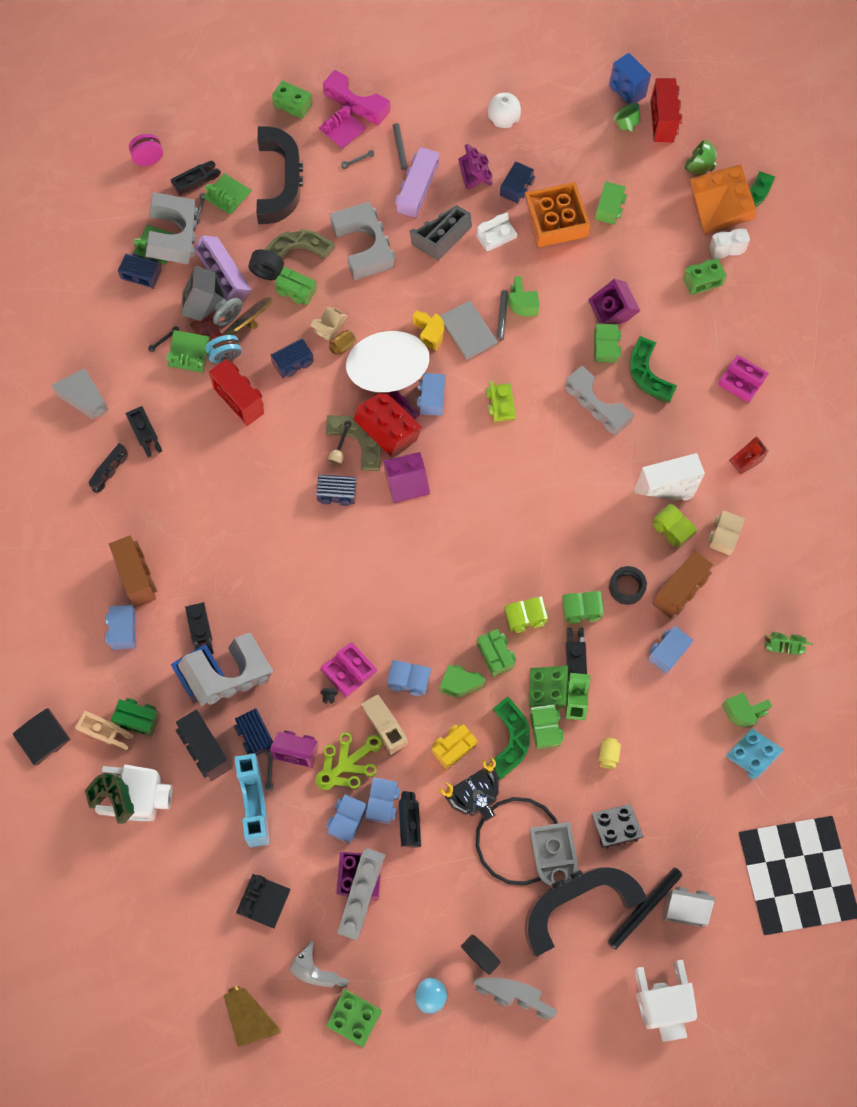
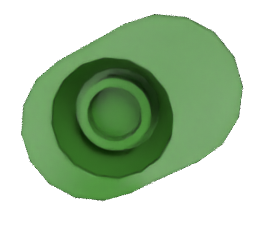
M631 103L615 113L614 122L617 123L621 130L629 129L633 132L634 127L641 122L640 105L638 103Z

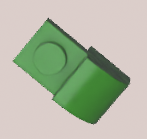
M521 276L514 277L513 284H510L511 293H509L508 297L510 309L520 316H538L540 307L538 291L523 292Z
M570 673L567 685L566 719L586 721L590 675Z
M744 692L726 699L722 704L728 718L734 724L741 727L754 726L759 718L769 714L767 711L772 707L769 699L750 706Z

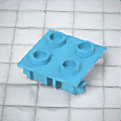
M752 728L726 757L748 771L747 775L754 780L771 765L784 749Z

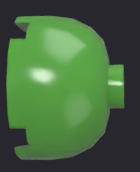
M706 139L705 141L702 140L693 150L691 160L687 159L684 168L695 175H703L708 171L712 172L717 165L715 162L717 159L715 146Z

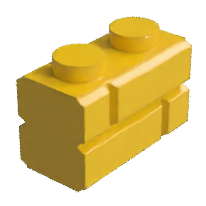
M463 723L460 726L454 725L448 730V736L444 739L440 737L432 744V754L446 770L451 768L478 745V740Z

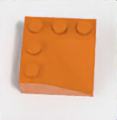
M742 164L690 179V191L704 234L756 219V207Z
M576 182L525 192L531 227L538 248L588 237L591 225Z

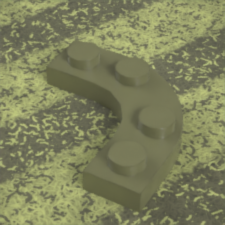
M300 229V231L290 233L287 231L280 234L264 250L274 252L283 258L291 250L297 248L306 249L325 260L335 249V244L316 232Z
M327 415L326 435L342 436L345 421H351L352 425L348 428L346 436L352 437L361 446V470L380 471L381 447L353 420L354 417Z

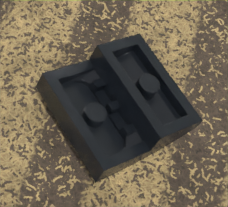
M49 708L35 715L13 733V736L33 765H39L52 752L59 751L71 740Z

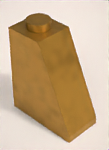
M240 986L228 989V993L223 995L238 1047H243L281 1033L278 1025L247 989H241Z

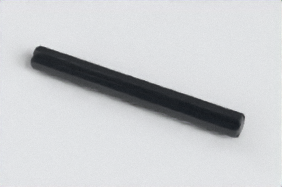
M675 867L672 868L647 896L648 900L642 902L608 939L610 947L615 950L618 949L682 877L680 870Z

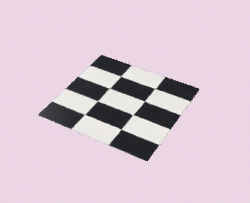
M833 816L739 832L764 935L857 919V903Z

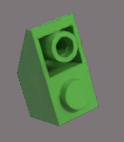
M448 665L440 685V692L460 698L483 688L486 678H483V675L477 672L469 673L464 671V668L461 666Z

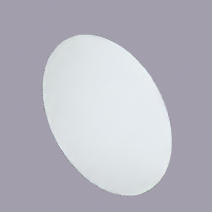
M400 331L380 332L366 337L353 347L347 357L346 370L350 379L363 389L373 392L397 391L415 383L424 374L429 364V352L426 345L412 334Z

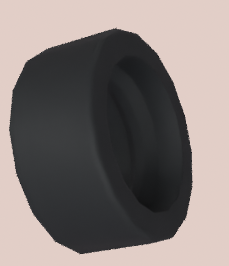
M260 249L252 253L248 268L259 278L276 280L283 269L284 261L276 253Z
M624 566L617 569L609 583V591L614 600L626 605L635 604L641 600L647 588L645 575L641 570L632 566ZM625 575L632 576L638 581L639 590L634 595H624L617 589L618 579Z
M473 934L461 945L466 954L489 975L501 963L498 957Z

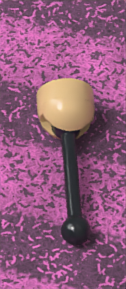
M345 421V428L338 448L331 451L327 460L334 464H342L343 454L340 450L348 428L352 425L351 421Z

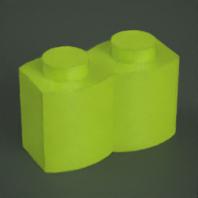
M671 503L653 519L655 530L666 535L669 544L677 548L683 546L697 532L694 524L684 517Z
M542 597L531 598L504 606L509 630L515 631V633L523 632L527 627L532 626L534 628H541L548 622Z

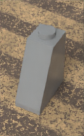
M85 368L52 385L57 397L91 419L100 417L108 411L105 401Z

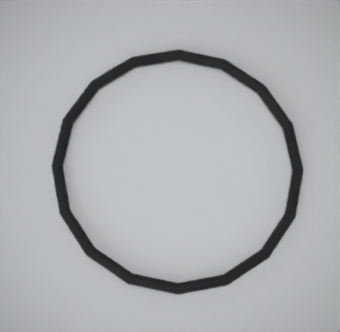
M511 797L497 802L491 807L494 810L498 806L511 801L530 802L542 808L551 817L554 824H558L556 817L546 806L530 798ZM482 817L476 829V849L481 863L493 877L513 885H528L540 881L539 877L528 881L508 880L496 874L484 861L479 846L480 830L485 821Z

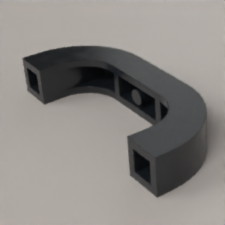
M258 126L257 141L259 151H274L281 154L285 159V187L282 193L271 199H257L256 214L258 224H271L285 219L297 207L300 199V187H303V176H300V172H303V161H300L299 150L295 140L287 132L276 127Z
M609 867L592 868L584 872L578 870L570 874V879L566 881L560 879L552 883V888L539 895L527 913L525 935L532 954L537 957L555 947L548 933L547 923L551 912L556 907L595 887L607 885L617 892L624 907L630 909L648 900L640 884L628 873Z

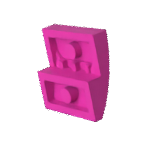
M737 355L717 385L749 403L769 373Z
M352 642L339 650L335 657L320 668L321 672L345 698L356 691L377 672L373 664Z

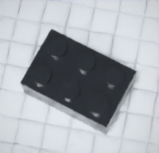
M197 709L176 721L179 727L176 729V732L184 745L189 744L186 746V749L194 762L199 760L196 765L204 778L209 777L213 781L232 769L228 759Z

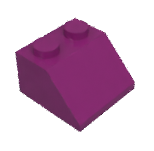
M615 278L588 299L600 324L618 325L627 322L640 312L627 282Z
M420 452L384 461V471L394 503L430 494L426 470Z
M284 730V733L278 732L270 748L273 759L313 768L319 746L318 741L309 735H303V737L295 736L296 733Z

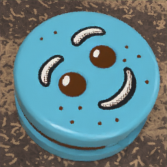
M234 335L217 337L209 341L205 346L209 361L215 364H219L225 359L228 361L234 360L242 353L239 340Z

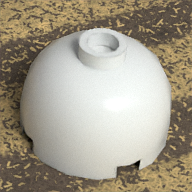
M507 92L495 95L490 100L487 109L488 119L494 122L493 125L496 127H512L514 123L519 121L521 116L519 100L516 96Z

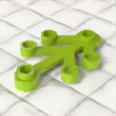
M347 732L340 735L341 749L338 766L332 769V758L336 754L335 747L333 745L325 746L324 767L316 776L317 786L322 790H330L334 785L350 787L353 790L360 787V779L358 777L352 776L346 779L337 776L343 772L365 774L368 777L375 776V765L367 764L362 766L353 764L370 751L378 752L382 748L381 738L378 735L369 736L366 744L348 757L352 737ZM344 736H348L350 740L348 742H343L342 738ZM373 739L378 741L375 746L370 744ZM329 748L334 750L330 755L326 753V750ZM369 767L374 769V772L371 774L366 771ZM325 776L330 778L327 783L322 781V778ZM352 780H357L358 784L356 786H352L350 782Z

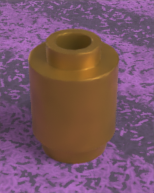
M350 330L342 331L329 341V349L334 355L341 356L354 346L356 338Z

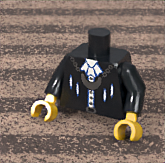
M491 756L490 764L486 765L484 759L481 761L486 771L483 768L453 787L445 782L447 785L446 791H443L440 787L438 788V791L445 795L446 800L454 810L464 815L469 814L470 816L480 812L485 821L496 816L490 805L494 804L497 800L499 779L494 768L496 762Z

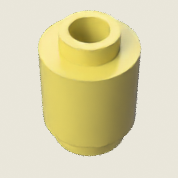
M606 738L605 741H601L599 754L601 767L616 769V765L619 764L621 744L618 743L617 739Z

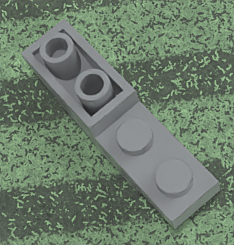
M478 978L473 983L476 986V991L485 996L487 993L495 997L494 1001L504 1007L506 1004L511 1005L514 999H517L519 1006L526 1010L529 1007L536 1010L535 1015L545 1021L548 1018L554 1019L557 1010L539 1000L542 991L527 984L503 978Z

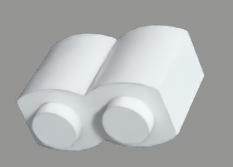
M740 228L730 233L719 232L713 235L709 245L712 258L721 259L728 255L743 254L750 242L747 229Z

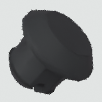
M324 688L320 691L323 695L322 701L327 704L328 700L330 704L335 702V695L338 694L335 689Z

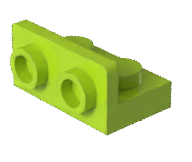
M489 381V388H486V397L491 402V404H488L489 415H493L494 422L514 420L516 414L511 383L494 385L493 381Z

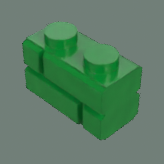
M126 698V700L119 699L111 722L121 728L151 737L160 717L156 707L150 704H145L144 706L137 705L138 702L130 698Z

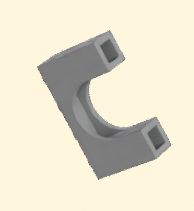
M156 192L152 193L149 217L171 221L178 225L182 232L169 235L149 231L145 257L189 264L190 257L193 258L195 247H192V244H195L196 234L193 231L196 230L197 224L194 218L197 217L198 208L195 207V200Z
M370 202L330 214V224L336 238L353 232H364L375 240L370 249L348 256V267L354 280L394 268V260H396L394 251L389 248V239L387 235L384 236L383 225L381 221L378 222L377 211L375 207L372 208Z
M251 633L234 638L228 647L240 670V676L235 678L223 677L216 673L202 650L184 655L178 667L201 706L207 703L209 705L214 704L220 698H230L239 691L246 692L255 685L262 686L269 681V677L274 671Z

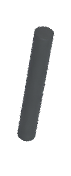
M395 123L393 124L400 166L402 170H405L408 166L400 125Z
M506 290L501 291L497 329V340L499 341L504 340L508 291Z

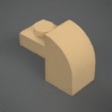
M326 307L321 319H313L310 326L315 328L314 333L330 341L339 333L348 316L334 307Z

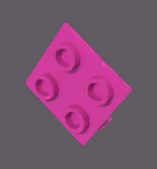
M347 105L342 106L338 112L331 115L318 128L342 149L367 129L349 113L351 109Z

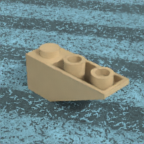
M378 694L361 703L362 708L390 755L408 746L407 737Z

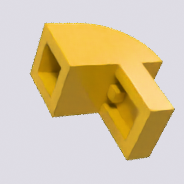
M416 310L413 314V325L423 330L420 334V340L426 347L436 352L444 338V322L437 313L431 318L427 313Z

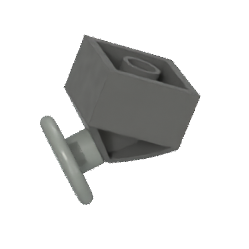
M195 266L182 292L181 315L203 321L216 312L213 318L214 325L217 327L228 325L239 315L243 306L242 301L238 298L226 301L216 273ZM225 317V320L219 322V318Z

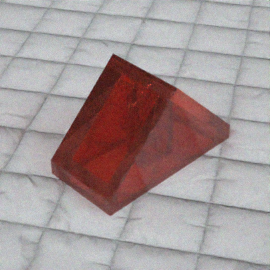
M207 317L203 321L195 320L190 323L196 334L209 336V341L222 335L211 317Z
M756 436L729 460L739 474H743L763 462L769 450L759 437Z

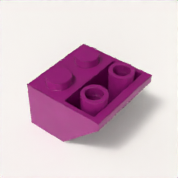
M340 852L337 895L349 897L363 853ZM381 872L371 900H379Z

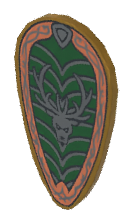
M271 297L264 298L251 306L221 336L231 335L246 324L249 328L256 329L258 323L255 322L254 318L271 305L273 301Z

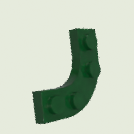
M100 774L85 789L89 808H96V805H100L106 797L111 800L117 824L126 823L134 814V805L129 795V787L118 775Z

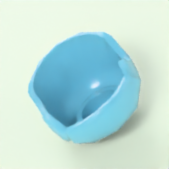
M430 977L419 983L414 999L417 1007L422 1012L434 1014L444 1007L448 993L445 984L439 979Z

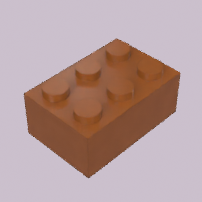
M130 535L108 543L127 596L133 606L137 607L155 600L154 593L157 592V589L151 578L150 570L145 562V557L138 541H133Z
M694 550L658 592L653 605L670 619L674 614L678 616L685 608L687 602L694 598L699 588L706 584L712 574L710 570L713 564Z

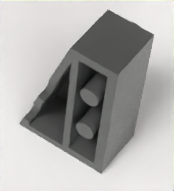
M458 205L439 214L437 219L425 222L424 226L417 230H410L412 245L439 261L472 227L471 214Z

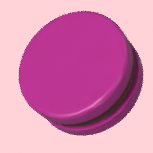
M141 134L133 138L129 143V151L133 162L140 166L157 163L163 156V149L159 138L152 134Z

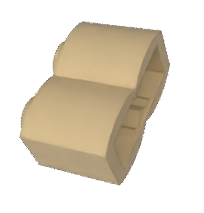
M724 510L721 515L717 514L713 524L716 526L715 531L711 530L707 540L710 542L709 548L731 556L745 518Z

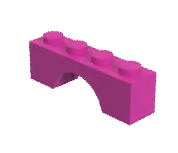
M335 69L323 82V92L326 97L339 102L342 106H349L355 114L365 117L371 123L379 126L390 113V101L377 93L367 97L353 94L349 90L348 77Z

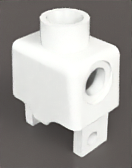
M124 765V768L103 766V774H116L129 787V795L134 805V814L128 821H154L157 815V808L170 809L173 786L162 784V777L156 770L131 765ZM96 805L95 812L99 815L115 816L113 806Z
M683 960L673 962L677 986L670 987L664 982L657 983L648 991L644 968L634 969L639 991L635 995L644 1026L647 1029L659 1028L662 1042L688 1038L684 1023L697 1019L693 985L688 983Z

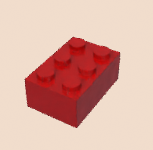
M676 78L655 79L650 99L654 142H674L676 135L679 134L682 114H679L681 108V100L678 99L680 87L677 85Z
M225 359L209 371L213 389L246 426H249L264 414V403L261 400L262 394L257 388L253 389L251 387V383L245 375L241 376L239 369L234 363L231 364Z
M380 392L360 404L353 419L390 457L417 441L422 426L387 392Z

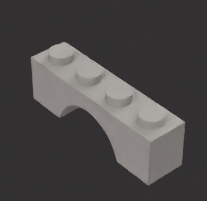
M581 366L566 378V391L570 395L575 396L579 404L587 408L596 420L601 421L608 432H612L615 436L618 435L632 422L634 414L621 402L606 404L598 400L592 390L595 377Z
M368 848L364 850L337 934L358 940L386 854Z

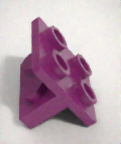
M469 144L464 145L466 154L460 157L458 161L465 187L470 190L481 182H485L489 186L493 185V175L488 167L489 160L487 156L481 154L475 147Z

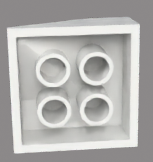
M695 453L642 467L634 488L635 494L675 501L692 499L705 474L698 454Z

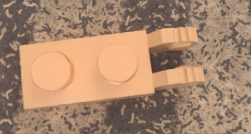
M85 710L75 727L77 731L110 746L114 745L124 751H127L128 746L123 742L115 740L117 735L120 734L131 740L134 738L133 734L121 729L120 726Z

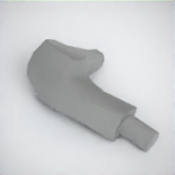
M312 941L307 944L304 950L290 964L289 971L305 983L331 988L334 985L347 988L349 979L337 976L338 973L322 971L314 966L312 959L314 942Z

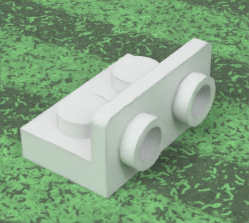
M508 213L499 214L494 219L482 222L477 227L476 237L486 252L517 238V232L508 221Z

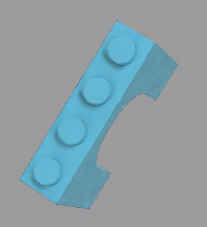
M256 754L236 756L237 778L241 785L245 809V818L242 819L245 841L250 848L269 845L270 836L260 763Z

